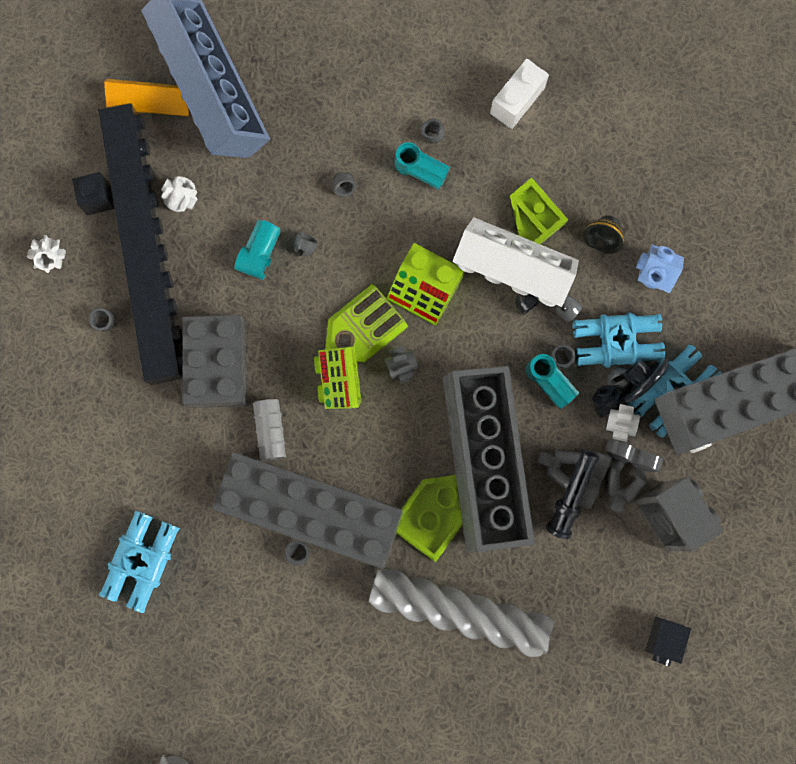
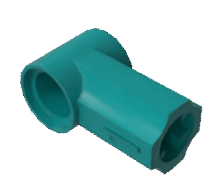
M411 142L399 145L396 150L395 168L399 173L411 175L437 190L440 189L450 170L448 165L421 152L419 147ZM404 155H409L413 157L415 161L412 163H404L401 160V157Z
M257 220L246 247L243 246L238 253L234 267L235 270L263 280L266 276L263 274L266 266L269 267L271 263L270 255L281 232L280 228L268 221Z
M539 354L526 364L525 371L527 377L540 387L559 410L579 394L576 388L556 367V363L551 356ZM536 362L545 364L547 368L545 376H540L535 372L534 365Z

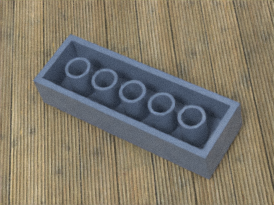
M150 0L141 11L147 21L148 28L158 44L159 51L167 62L170 74L175 79L181 91V96L193 116V121L205 141L206 148L210 151L211 155L251 157L270 140V137L202 0Z

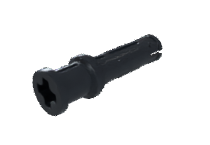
M586 449L581 450L564 496L556 501V512L552 522H548L546 530L550 534L561 539L571 538V528L574 520L581 514L579 504L595 465L600 458L596 453Z

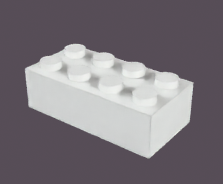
M473 217L463 233L452 262L458 264V267L465 272L474 273L475 271L485 275V279L492 283L501 284L502 282L512 286V290L521 295H528L529 293L539 297V301L545 305L555 306L556 304L562 307L575 279L579 260Z

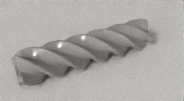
M378 569L369 598V603L384 613L399 611L405 618L411 621L429 620L432 625L441 630L457 628L464 636L470 639L487 637L491 643L500 648H509L516 645L523 654L529 657L541 656L543 652L547 654L549 639L554 626V621L542 613H524L514 605L506 603L495 604L489 598L481 595L466 596L455 587H437L425 578L408 579L402 572L395 569Z

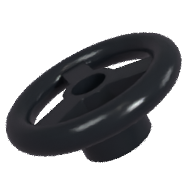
M641 359L636 361L624 373V376L631 382V385L625 391L623 400L626 403H631L652 388L669 367L668 360L660 359L649 367Z

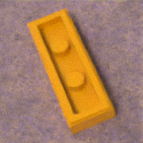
M106 79L104 81L107 108L132 103L137 112L188 117L190 115V110L181 96L178 85Z

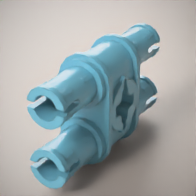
M627 312L626 315L606 316V314H601L598 319L573 320L574 338L599 336L602 338L601 347L575 349V357H578L576 365L602 364L603 367L610 368L611 365L631 364L632 366L639 359L642 361L665 359V351L654 352L665 349L663 342L638 344L636 342V333L662 331V323H658V321L662 320L661 315L635 316V314ZM617 334L619 338H624L625 341L620 346L618 341H613Z
M687 345L673 361H668L669 367L659 381L640 398L628 403V406L636 408L642 403V406L634 412L642 417L655 404V398L673 391L675 386L682 388L708 379L717 368L709 365L694 382L691 381L685 373L702 358V354L697 351L688 358L696 348L692 345ZM719 371L717 374H714L712 377L717 376V375H720V374H722V373ZM659 415L649 424V427L654 431L663 424L655 433L663 438L667 430L661 415Z
M135 510L126 535H122L118 539L120 543L112 561L108 563L110 572L99 595L103 598L107 596L108 600L117 602L126 578L130 576L135 577L137 583L126 607L130 609L135 608L134 611L144 613L153 589L161 584L159 580L167 561L172 558L169 551L180 528L162 521L153 546L149 545L147 547L142 540L153 517ZM130 556H141V560L145 561V564H148V566H138V563Z

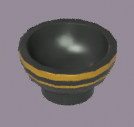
M609 215L590 223L583 234L584 240L589 247L604 254L617 253L624 244V233L620 221ZM599 240L604 243L603 247L596 246Z

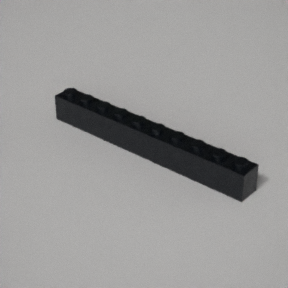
M132 103L98 109L143 378L149 385L183 379V353L180 354L178 343L183 342L180 326H175L174 315H178V309L175 299L170 298L169 288H173L172 276L170 271L165 270L164 261H168V252L165 244H161L159 236L164 234L160 217L156 218L155 208L159 207V201L156 191L151 190L150 182L154 181V173L151 165H147L146 156L150 155V150L146 138L142 139L141 130L145 129L144 118L141 112L137 113Z

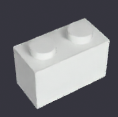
M526 58L493 99L490 114L513 129L545 89L549 74Z

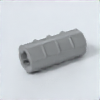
M268 399L254 402L255 416L253 418H255L256 423L255 432L257 433L260 461L286 458L283 437L284 428L282 427L279 400Z

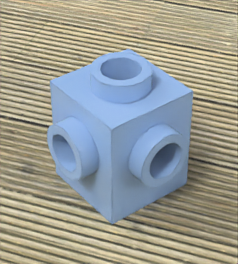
M651 245L648 253L643 252L637 262L636 268L639 269L638 281L648 288H658L670 293L683 270L684 257L675 254L668 247Z

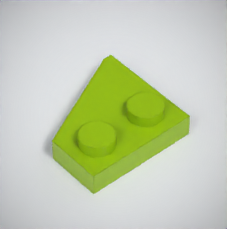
M532 177L510 195L518 234L523 238L541 245L568 222L566 216Z

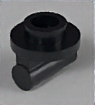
M612 386L599 388L592 397L595 411L599 418L610 414L611 409L618 410L620 404L626 405L620 389L613 388Z

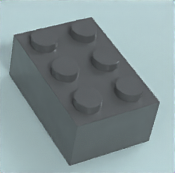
M241 315L183 317V405L188 408L247 406L246 321Z
M688 477L663 482L634 500L666 551L692 552L723 532L719 526L721 520L713 508L706 506L701 498L703 496L701 488L694 480L690 481Z

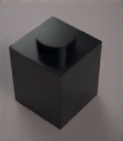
M100 172L72 179L77 205L87 216L115 209L109 183Z
M655 616L645 651L653 654L652 660L667 666H670L672 661L682 664L691 628Z

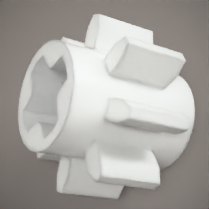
M182 176L175 177L173 181L167 179L161 189L164 192L161 197L164 198L165 205L176 212L185 211L186 207L192 209L198 199L195 197L197 191L193 182Z
M44 235V238L39 240V242L35 239L32 240V249H29L27 258L34 259V269L39 268L49 273L54 267L61 268V259L65 258L66 250L59 249V239L54 240Z
M620 404L619 411L611 409L606 430L613 432V439L627 442L628 435L636 437L640 415L633 414L634 407Z

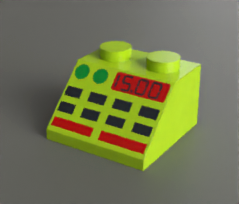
M414 243L400 266L386 299L436 326L462 281L464 271L457 265Z
M355 346L318 350L319 356H314L316 374L321 373L322 385H318L319 402H324L325 409L358 408L362 400Z

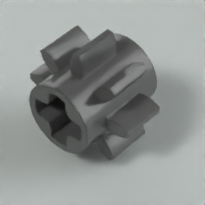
M403 346L389 350L391 357L384 359L391 380L399 377L402 384L414 379L412 372L419 370L413 351L404 352Z

